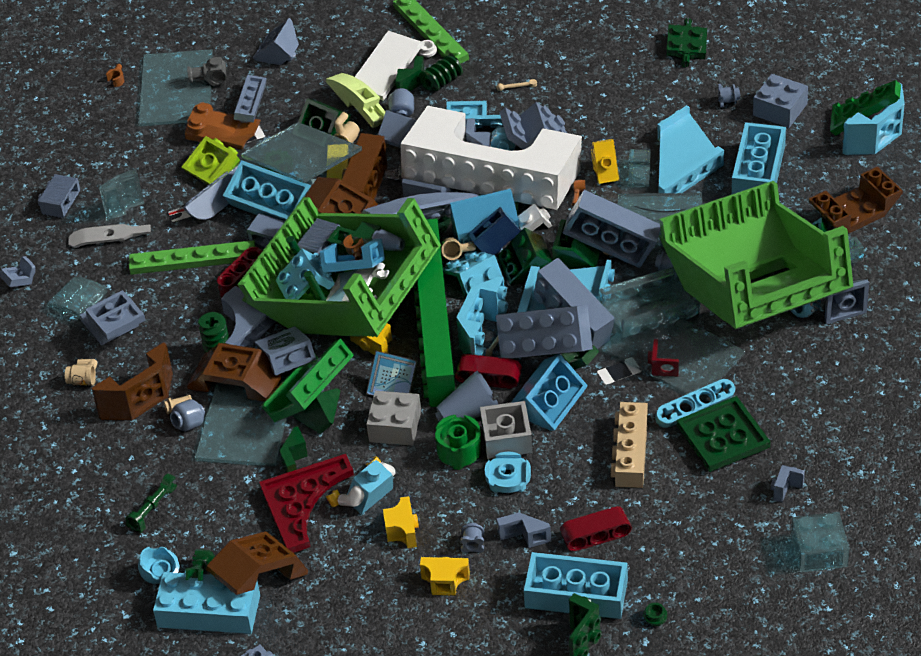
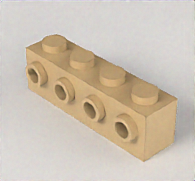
M620 402V411H615V425H619L618 428H614V442H617V446L612 448V459L616 460V463H611V477H615V487L643 488L648 403Z

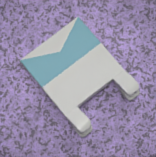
M379 263L374 268L339 273L326 301L350 302L343 291V287L353 273L361 274L367 286H369L373 277L385 279L389 274V270L384 271V263Z

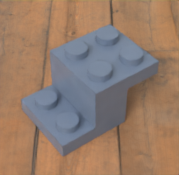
M537 102L520 116L515 111L511 112L506 107L499 112L507 139L522 149H526L534 143L542 128L567 133L564 127V120L559 115L555 116L549 108L541 106Z
M123 290L85 309L86 312L80 314L82 323L101 345L125 334L146 321L142 311Z

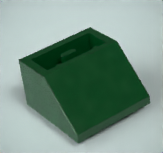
M561 219L552 248L553 261L559 258L568 269L597 267L601 250L563 234L566 220Z
M525 227L497 255L508 283L512 286L527 281L531 266L540 267L541 269L553 261L543 237Z

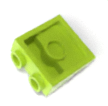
M205 136L183 164L182 168L185 172L209 185L226 171L230 172L234 169L240 159L237 156L238 152L230 146L226 148L217 138L212 140Z

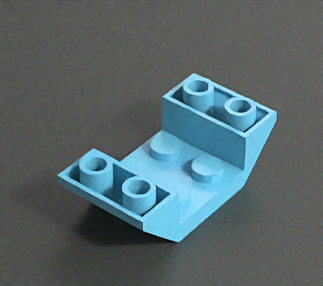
M902 84L900 99L894 104L884 107L883 111L875 115L872 120L859 112L846 120L844 123L843 154H876L902 134L905 105Z
M499 276L471 287L457 315L459 347L463 354L485 356L486 348L483 347L485 333L482 332L483 321L486 319L497 322L496 315L506 314L508 302H505L507 287L504 286V277Z

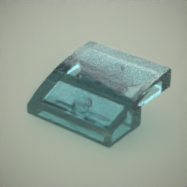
M136 169L122 173L99 187L107 220L127 215L125 209L144 204Z
M74 277L47 305L63 315L68 312L80 319V314L86 312L85 309L95 305L107 293V287L86 278Z

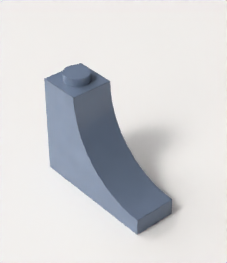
M234 286L221 298L224 314L235 323V329L225 344L250 347L276 321L242 301L244 297L243 292L240 288Z

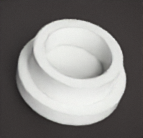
M424 40L418 54L429 58L436 54L437 47L433 41Z

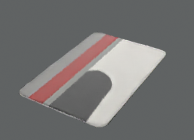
M183 207L168 212L172 222L191 217Z

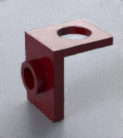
M654 339L653 351L648 350V364H652V375L678 377L679 359L658 358V339ZM669 364L672 365L674 369L666 371L663 370L661 366Z

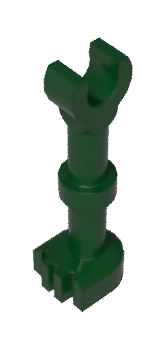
M166 474L158 490L144 500L145 504L137 512L131 511L125 517L126 526L131 527V530H135V532L139 531L142 533L146 529L143 518L159 505L158 502L165 494L176 489L177 484L172 483L176 477Z
M196 549L195 554L192 556V559H194L192 561L193 567L185 569V580L198 578V581H202L207 565L215 557L213 552L205 549Z

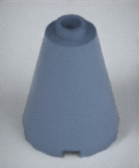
M475 371L436 407L438 412L435 413V416L439 422L450 415L463 418L466 415L477 418L481 417L480 407L499 404L497 400H492L493 392L483 376L478 371Z

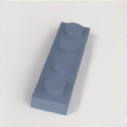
M247 75L234 112V120H239L243 123H254L267 78Z

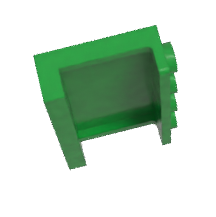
M341 339L336 340L320 358L315 355L316 360L296 367L261 405L274 423L305 410L354 356Z

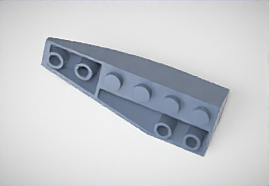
M459 192L419 194L364 209L361 214H397L407 198H415L426 219L437 218L439 220L444 216L451 217V202L477 197L479 194Z

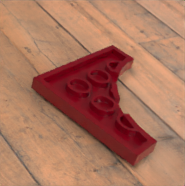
M346 454L259 482L260 489L282 541L291 552L295 553L310 547L307 525L310 513L318 499L338 482L354 476L353 468Z

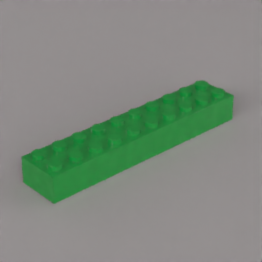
M437 218L426 219L440 243ZM440 248L414 284V288H418V290H414L415 303H420V305H416L417 319H421V321H417L418 335H423L419 337L420 351H424L420 353L421 367H426V369L421 370L423 384L427 383V385H423L424 399L429 398L430 407H437L455 390Z

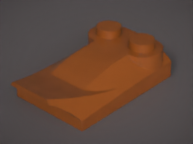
M199 103L194 106L187 121L185 139L201 142L207 136L212 140L217 138L226 147L230 146L243 150L246 141L255 135L261 120L255 119L254 123H243L239 120H234L233 114L215 111L208 103Z

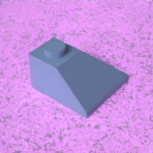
M290 18L266 35L253 56L255 61L281 65L285 61L290 62L295 57V50L299 44Z
M868 279L853 281V288L826 297V324L867 313Z

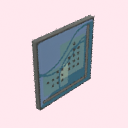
M376 351L366 394L374 396L375 391L411 393L418 361Z

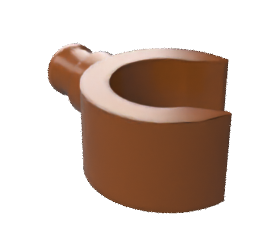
M117 64L114 69L106 73L107 81L112 80L114 87L123 85L125 81L121 64Z
M350 234L344 239L343 244L349 255H353L355 260L362 259L361 247L365 245L364 241L361 238L356 245L351 246L354 241Z

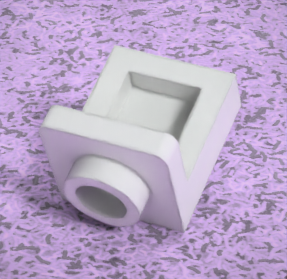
M534 203L518 216L519 227L521 230L525 227L534 231L544 223L550 228L552 226L549 221L551 216L544 207L540 209Z

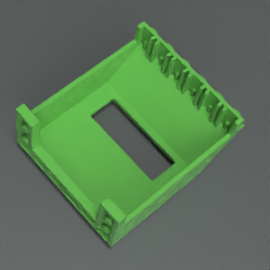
M770 181L659 219L661 235L658 237L685 291L735 329L854 287L847 228L841 226L823 232L779 202L778 185L775 181ZM783 268L791 269L754 283L750 281Z
M303 197L238 283V286L244 294L242 301L288 329L295 326L304 334L378 337L441 244L415 198H407L397 214L319 213L310 197ZM317 218L339 224L340 227L354 231L357 230L363 221L379 225L381 229L405 239L403 251L384 250L385 260L380 263H384V271L389 270V274L385 279L373 277L369 286H367L361 274L353 273L343 287V291L350 302L318 301L314 299L311 293L307 295L306 292L299 300L285 299L276 282L279 273L283 271L294 257L286 242L287 237L293 236L298 244ZM331 276L332 279H333V281H334V283H335V281H336L337 278ZM319 285L327 299L331 289L329 290Z

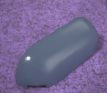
M238 165L230 172L226 171L186 202L183 208L187 214L193 218L203 220L213 217L226 207L229 202L223 197V194Z

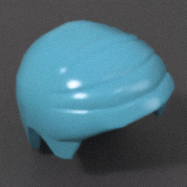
M147 547L142 550L138 560L140 575L145 581L152 584H159L161 582L163 572L177 573L180 566L177 556L165 547L155 549Z

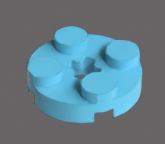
M516 452L498 453L493 460L490 461L489 459L485 465V479L489 484L490 490L493 492H522L526 489V485L531 478L530 463L527 459L525 461L521 458V455ZM506 470H510V472H511V474H503V473H505Z

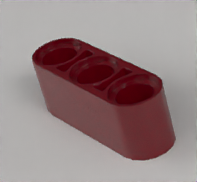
M250 247L246 249L217 278L221 298L234 286L239 288L238 283L262 253L260 248Z
M464 354L459 357L455 379L463 383L472 373L478 371L489 387L512 389L518 384L522 366L520 362L514 359Z
M618 506L568 520L560 527L561 535L570 551H579L625 537L632 530V526L623 508Z

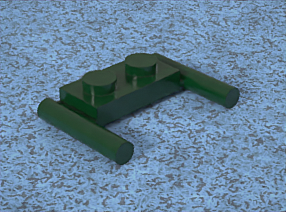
M289 236L286 242L295 256L301 249L295 238ZM306 271L304 277L310 286L306 291L307 295L311 293L315 300L326 301V297L313 273Z

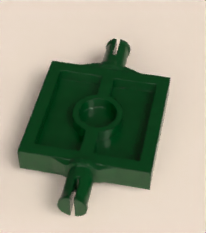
M688 18L684 19V26L668 25L666 56L682 58L681 65L685 67V62L686 67L690 65V59H705L707 28L691 27L692 20L690 18L688 23Z

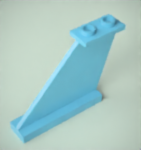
M687 105L658 124V140L660 141L659 201L665 205L724 165V150L719 146L715 148L691 116L690 107Z
M607 260L605 266L571 269L570 271L604 305L605 298L610 296L611 285L609 283L614 281L615 269H611V260ZM531 266L517 313L547 309L534 297V288L540 267Z

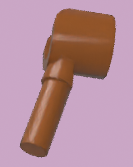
M585 180L574 181L572 206L577 202L579 192L586 190Z

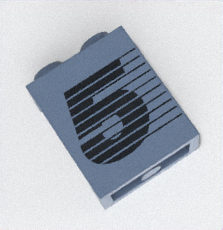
M295 326L255 341L256 348L263 351L269 358L275 375L316 360L310 339Z

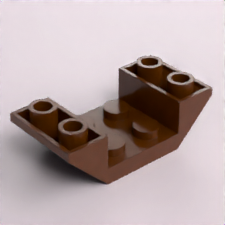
M875 167L860 174L859 187L836 198H833L827 191H824L809 198L808 202L834 227L844 226L847 228L848 233H851L883 218L903 194V190L879 167Z
M317 177L305 197H310L319 213L361 214L364 209L378 205L374 199L336 178Z
M164 342L146 353L149 368L126 381L121 386L109 376L92 387L96 408L101 420H134L168 398L173 372L167 345Z
M218 343L203 355L187 388L208 392L213 382L245 387L248 399L264 402L274 392L283 373L278 375L273 373L269 358L260 349Z
M266 531L230 540L206 567V570L215 579L219 580L236 595L254 590L258 574L269 570L278 569L289 579H295L308 574V569L300 559Z

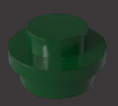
M650 603L643 611V619L651 626H660L667 620V610L660 603Z

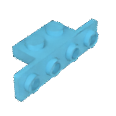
M487 101L447 102V110L465 113V127L467 119L474 118L476 129L482 126H490L492 128L503 126L500 115H487Z

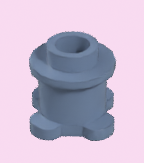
M718 84L720 108L724 107V103L734 102V104H737V100L740 99L739 87L735 88V84H732L730 87H722L721 84Z
M662 251L661 255L656 257L655 267H658L659 272H672V277H676L677 273L665 251Z
M477 523L464 525L461 528V535L463 536L460 539V542L463 544L461 551L464 553L483 552L484 546L482 544L484 543V538L482 536L484 535V528Z

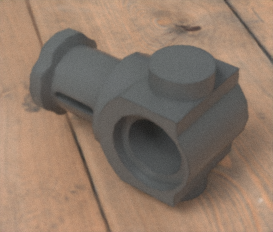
M222 57L210 58L202 67L191 68L188 66L189 83L205 80L206 83L213 86L224 85L226 81L225 61L222 60Z

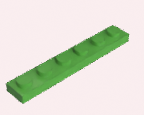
M416 0L393 1L394 8L426 40L434 42L437 52L442 57L453 54L460 64L469 60V54Z
M252 240L129 254L130 274L232 264L246 249L255 247V242Z

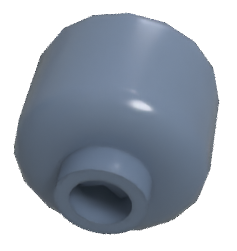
M403 88L396 89L389 95L388 110L406 117L410 116L414 112L413 94Z
M188 399L176 404L172 408L170 420L175 428L181 431H189L203 423L205 411L201 404H198L193 399Z

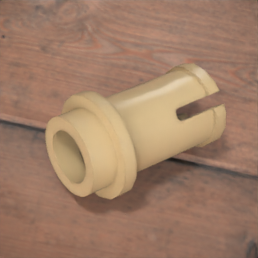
M191 395L172 400L168 398V401H164L166 413L171 414L172 408L176 404L192 399Z

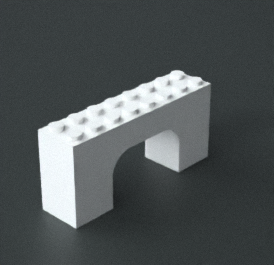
M427 106L401 142V176L405 179L477 194H490L511 189L513 199L516 202L530 205L535 203L540 207L557 210L581 170L582 136L542 128L530 147L519 151L503 150L466 142L465 113Z

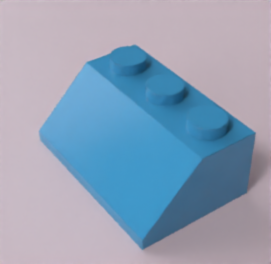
M511 189L451 202L450 211L454 238L460 244L472 241L469 233L499 207L519 227Z
M559 353L542 361L511 403L525 401L529 422L554 431L588 385Z

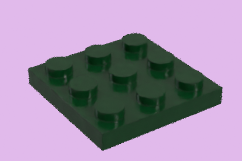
M737 396L677 419V427L709 472L766 450L771 445V441Z

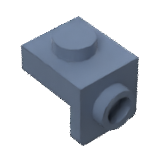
M23 256L18 267L2 268L0 270V277L9 287L32 284L35 265L26 256Z
M782 465L778 477H773L771 483V490L774 491L773 500L783 503L789 486L803 488L805 471Z

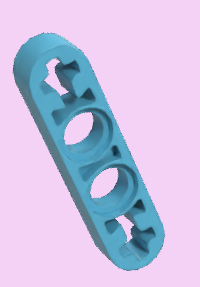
M721 379L666 403L658 408L655 415L656 423L664 428L676 425L679 418L732 398L735 386L732 381ZM721 387L723 389L729 390L727 394L724 391L720 393L718 392L720 391ZM702 394L708 395L711 402L707 404L702 403L699 396ZM687 403L691 406L692 410L684 412L680 409L679 405ZM663 413H665V415L671 414V416H670V418H669V420H668L666 417L662 418V414H663Z

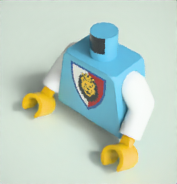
M374 456V460L367 463V467L353 478L347 495H340L338 490H334L326 498L331 507L337 505L351 506L360 514H363L393 489L394 467L381 462L377 456Z

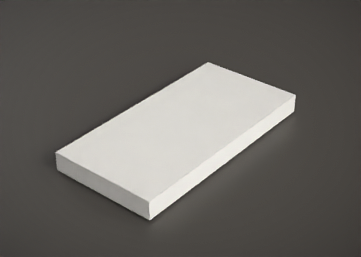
M388 31L355 78L368 85L380 97V100L384 101L396 84L397 70L406 69L421 49L422 42Z

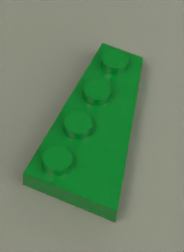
M894 80L876 87L872 93L868 91L861 93L857 99L851 97L846 99L844 104H833L830 132L835 136L844 132L846 120L858 112L865 117H869L874 113L880 112L884 107L897 102L900 99L901 84Z

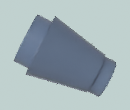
M384 229L376 230L372 236V240L382 238L383 250L403 251L405 247V239Z

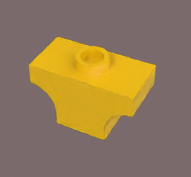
M608 139L592 142V164L598 183L618 181L619 174L614 140Z
M387 323L378 337L350 336V340L359 345L363 350L369 351L374 355L376 351L389 354L388 343L392 340L391 326Z
M401 497L398 505L393 508L383 509L387 541H401L406 544L407 548L417 547L414 528H419L417 514L412 515L410 497Z
M421 557V578L431 583L432 595L456 596L457 586L463 581H469L468 558Z

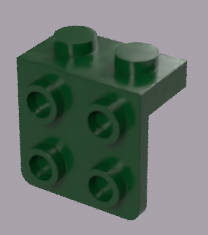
M573 593L569 598L570 628L574 630L569 638L570 656H587L589 648L592 644H596L602 634L600 630L601 617L599 615V605L585 596Z

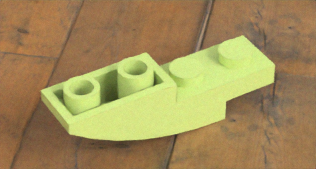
M344 73L326 78V83L347 107L354 106L372 128L382 124L386 111L379 104L380 97L368 85Z

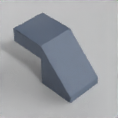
M475 118L467 119V142L490 147V132H476Z
M519 512L497 518V531L500 540L523 534L529 548L551 542L549 523Z

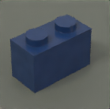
M499 207L473 229L469 236L482 252L496 255L521 230L515 221Z

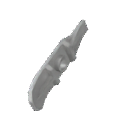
M117 224L80 229L69 236V246L77 248L87 244L96 243V245H100V243L124 242L126 239L139 235L151 234V225L129 226Z

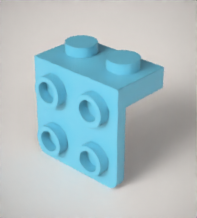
M301 249L283 271L279 273L276 282L285 299L299 300L310 286L304 277L306 271L313 273L319 285L329 290L335 283L330 276L331 272L323 273L322 267L318 263L319 254H312Z
M476 250L466 252L464 257L459 260L447 262V266L443 268L444 274L457 276L464 296L468 295L472 286L499 276L503 277L495 255Z

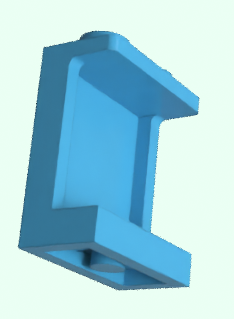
M382 238L373 239L361 247L362 259L355 260L353 255L340 256L337 244H331L320 251L318 255L319 266L322 267L323 273L373 268L385 260Z

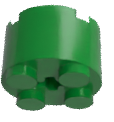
M450 415L437 424L435 432L436 450L439 459L443 463L450 465L453 469L460 470L464 466L475 462L482 455L480 426L474 418L464 415V418Z

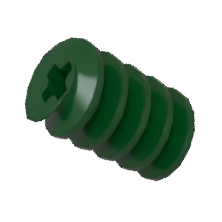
M449 54L431 65V67L420 72L419 79L426 90L438 91L446 83L449 84L451 79L455 80L457 76H461L463 69L458 59L453 54Z
M209 312L200 317L198 324L205 354L218 343H225L229 337L223 315Z

